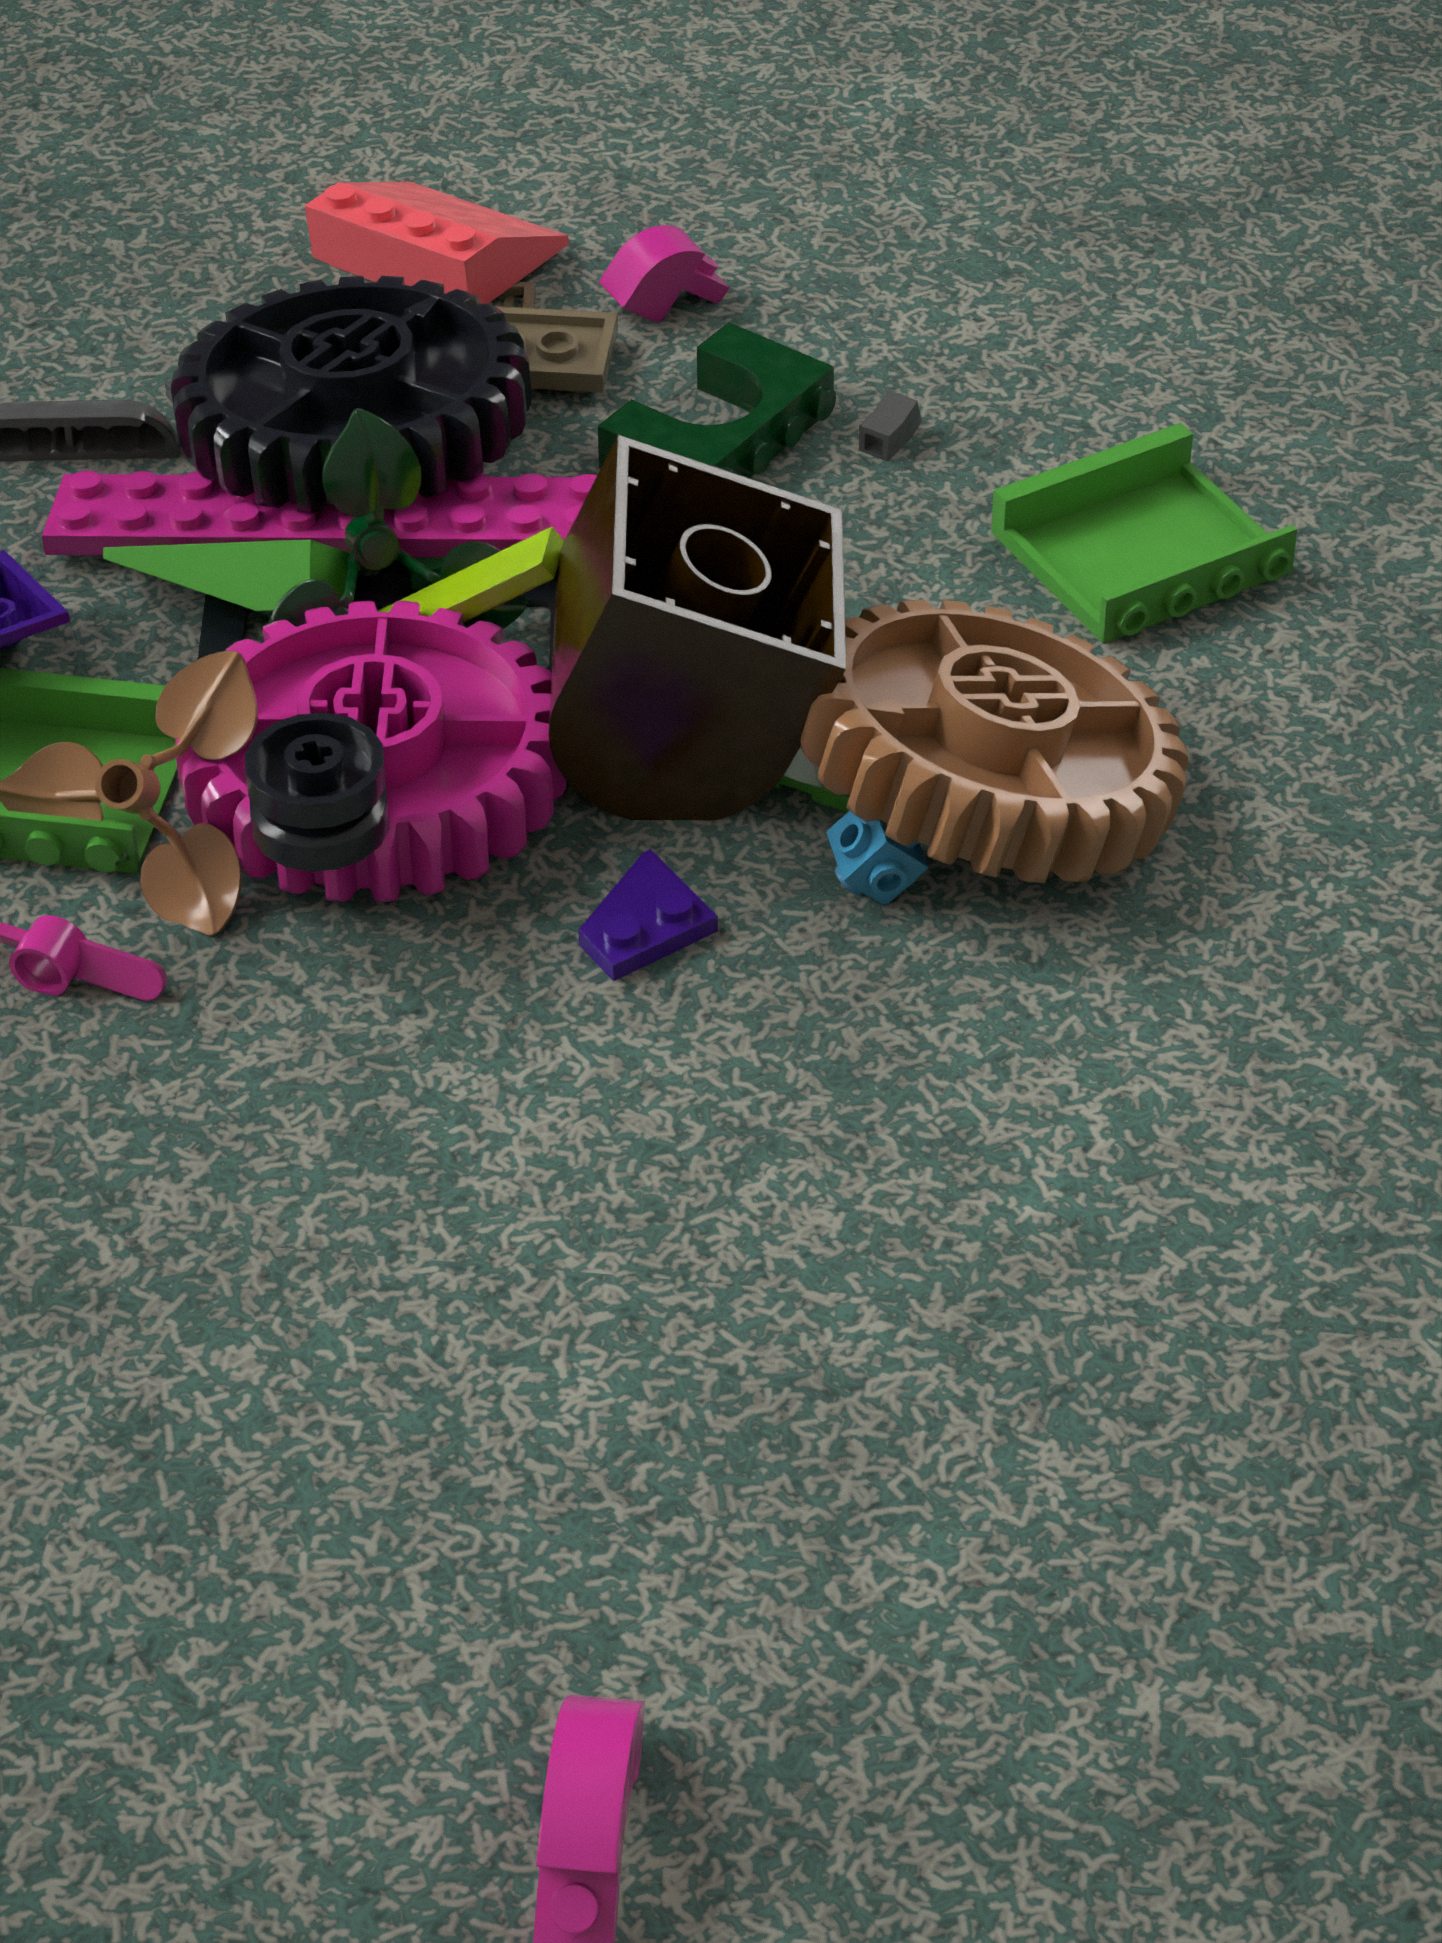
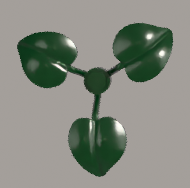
M355 409L343 432L331 447L324 462L322 472L323 488L329 501L339 511L355 517L347 525L344 535L346 546L352 553L346 559L348 571L344 593L339 599L333 586L323 579L316 578L303 581L291 588L280 599L268 624L274 621L287 620L298 627L306 624V610L318 607H329L335 616L348 614L347 607L354 600L358 571L361 566L371 570H380L388 567L396 560L434 584L501 550L491 544L477 541L458 545L444 557L440 575L411 557L402 548H399L396 534L383 520L385 515L384 508L398 510L412 504L420 489L421 467L410 444L391 424L366 410ZM525 593L465 621L464 627L468 628L478 621L492 622L503 629L506 628L525 611L528 602Z

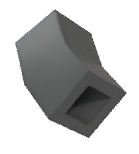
M888 390L876 409L859 425V451L888 462L911 439L922 422L918 401Z

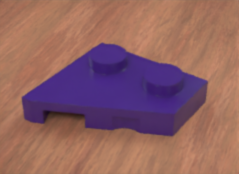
M649 849L640 855L578 929L579 946L615 981L718 932V916Z

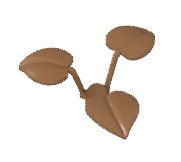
M223 651L207 655L182 669L166 684L156 705L155 721L158 728L164 734L180 740L174 747L154 755L145 754L139 763L126 759H113L102 765L100 759L85 746L74 742L54 743L34 753L15 772L0 781L1 803L9 811L103 821L104 819L100 802L113 809L139 814L142 820L152 824L170 842L169 844L157 846L145 858L140 884L146 902L154 912L165 920L178 922L206 935L213 936L218 934L232 917L241 893L242 867L236 854L235 846L223 831L211 824L205 823L194 825L180 837L177 830L153 809L160 795V782L154 769L158 765L184 755L190 746L202 758L222 760L237 754L247 745L256 729L258 704L244 657L236 651Z

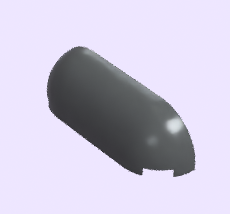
M24 401L0 404V461L180 458L178 436L169 420L157 409L139 401Z

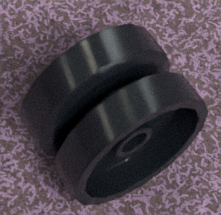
M299 714L271 724L252 740L245 753V774L250 800L253 840L266 857L284 867L309 872L338 870L364 860L381 846L390 828L383 744L371 728L351 717L336 714Z

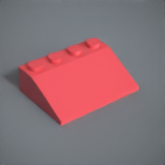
M338 182L328 187L324 193L305 205L313 258L343 271L363 276L374 282H377L381 276L404 277V284L408 286H413L420 280L444 284L445 294L455 289L467 291L478 296L479 304H489L569 245L568 235L413 182Z

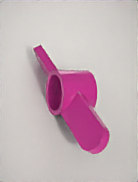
M51 915L41 916L33 922L28 931L0 922V943L16 948L9 960L11 972L17 981L28 990L58 996L67 989L72 979L76 978L148 1001L158 997L166 989L167 975L158 963L87 940L82 931L66 919Z

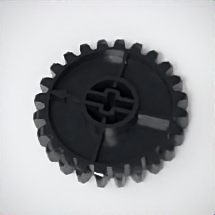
M363 276L340 277L338 285L327 286L322 280L299 284L300 291L289 294L283 289L261 295L262 304L259 306L248 303L236 306L225 312L226 322L214 321L205 326L197 333V341L183 349L179 356V368L173 372L170 387L178 442L185 455L192 459L196 471L203 478L219 481L221 490L231 495L246 497L254 493L256 504L280 508L288 501H294L297 503L298 512L321 513L326 505H333L323 488L322 472L324 462L331 447L343 432L355 409H363L382 418L407 440L414 450L421 467V484L418 494L424 498H429L447 492L448 479L460 482L472 480L484 473L483 462L493 463L503 458L510 451L511 441L523 433L528 419L527 411L532 401L530 365L524 350V341L517 328L507 323L506 317L500 309L486 303L479 304L478 296L467 291L455 289L445 294L444 284L420 280L413 286H408L404 284V277L381 276L376 283H365Z

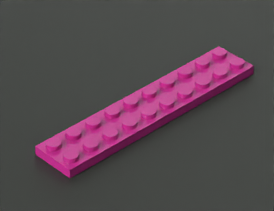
M81 471L75 474L63 475L42 533V541L45 555H103V547L309 539L351 553L346 546L344 535L347 525L355 517L341 513L334 505H326L321 513L298 512L297 503L294 501H288L280 508L256 504L254 493L246 497L231 495L221 490L219 481L203 478L198 472H190L185 475H154L147 471H138L131 474H98L93 471ZM481 474L466 482L448 479L447 492L429 498H424L417 494L416 499L406 508L398 510L385 508L383 520L396 534L399 548H402L411 557H445L456 546L471 541L485 542L502 551L551 526L565 540L597 475L583 474L576 477H543L538 474H525L519 477H488Z

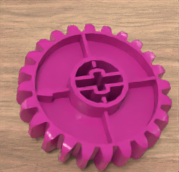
M355 601L349 604L348 614L335 616L329 607H318L306 610V624L298 627L287 620L274 621L263 626L264 643L262 644L251 639L235 642L226 651H236L244 657L258 704V720L252 738L237 754L222 760L202 758L195 753L191 746L184 755L176 758L179 782L183 788L185 809L194 825L201 823L211 824L223 831L232 840L241 863L242 873L251 878H265L277 871L279 890L292 894L305 893L315 883L325 885L327 901L336 902L351 900L357 888H370L373 900L377 902L395 901L400 897L401 886L414 884L421 894L432 895L445 891L446 874L455 872L465 880H471L490 873L489 853L505 859L517 856L527 846V832L532 833L546 827L554 813V800L563 795L567 785L566 779L559 771L553 759L549 743L552 673L550 670L537 665L535 652L525 643L513 640L504 643L503 628L492 622L478 621L466 628L464 627L463 613L439 608L430 617L420 615V604L412 601L395 602L390 612H377L375 603L372 601ZM330 713L351 717L371 728L383 744L390 828L379 848L364 860L338 870L309 872L284 867L266 857L253 840L250 800L245 774V753L255 736L271 724L295 715ZM179 739L175 740V745L180 741Z

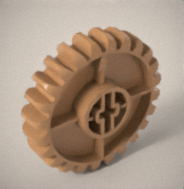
M925 600L899 601L897 610L889 605H877L863 609L859 617L845 618L846 671L833 693L819 695L811 704L801 735L802 752L811 763L819 767L817 778L836 795H850L846 808L857 817L866 822L882 820L887 823L885 836L905 846L916 841L928 846V857L952 865L959 857L969 860L972 870L979 874L999 877L1001 868L1013 869L1019 880L1046 883L1050 871H1053L1063 881H1088L1094 870L1100 874H1116L1126 870L1131 860L1145 858L1155 849L1161 836L1164 835L1172 824L1186 788L1185 772L1188 766L1187 747L1179 739L1180 726L1177 720L1165 708L1158 707L1161 698L1152 688L1142 681H1127L1131 670L1112 656L1097 658L1091 654L1094 645L1073 634L1064 639L1054 635V625L1032 617L1026 623L1015 621L1012 618L1011 611L987 605L984 613L973 612L967 602L942 600L939 609H934Z

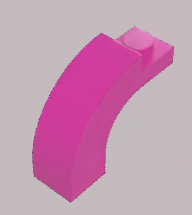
M568 1695L561 1705L551 1745L541 1812L536 1867H539L533 1943H615L624 1835L634 1782L639 1779L645 1701Z

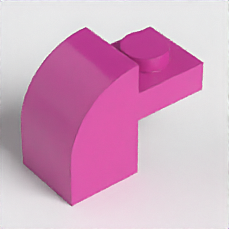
M671 225L651 227L629 239L617 252L599 280V283L624 309L654 322L663 320L682 289L713 303H718L722 301L730 288L715 273L718 268L717 263L705 255L681 228Z

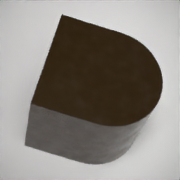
M617 435L560 550L556 580L548 734L553 759L566 781L588 801L612 814L629 820H719L748 808L776 786L801 747V735L811 704L819 695L833 693L846 671L842 509Z

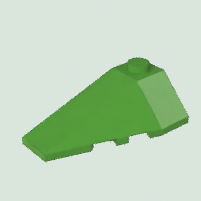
M311 539L103 547V559L268 615H272L280 599L291 588L306 580L318 578L329 582L340 599L344 593L348 571L346 559L352 555L349 552Z

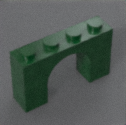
M728 322L697 347V389L749 412V414L738 420L723 424H693L675 419L631 399L598 425L599 468L601 469L617 435H621L746 478H750L754 474H761L775 456L786 447L795 446L805 431L817 421H824L830 416L836 403L834 366Z

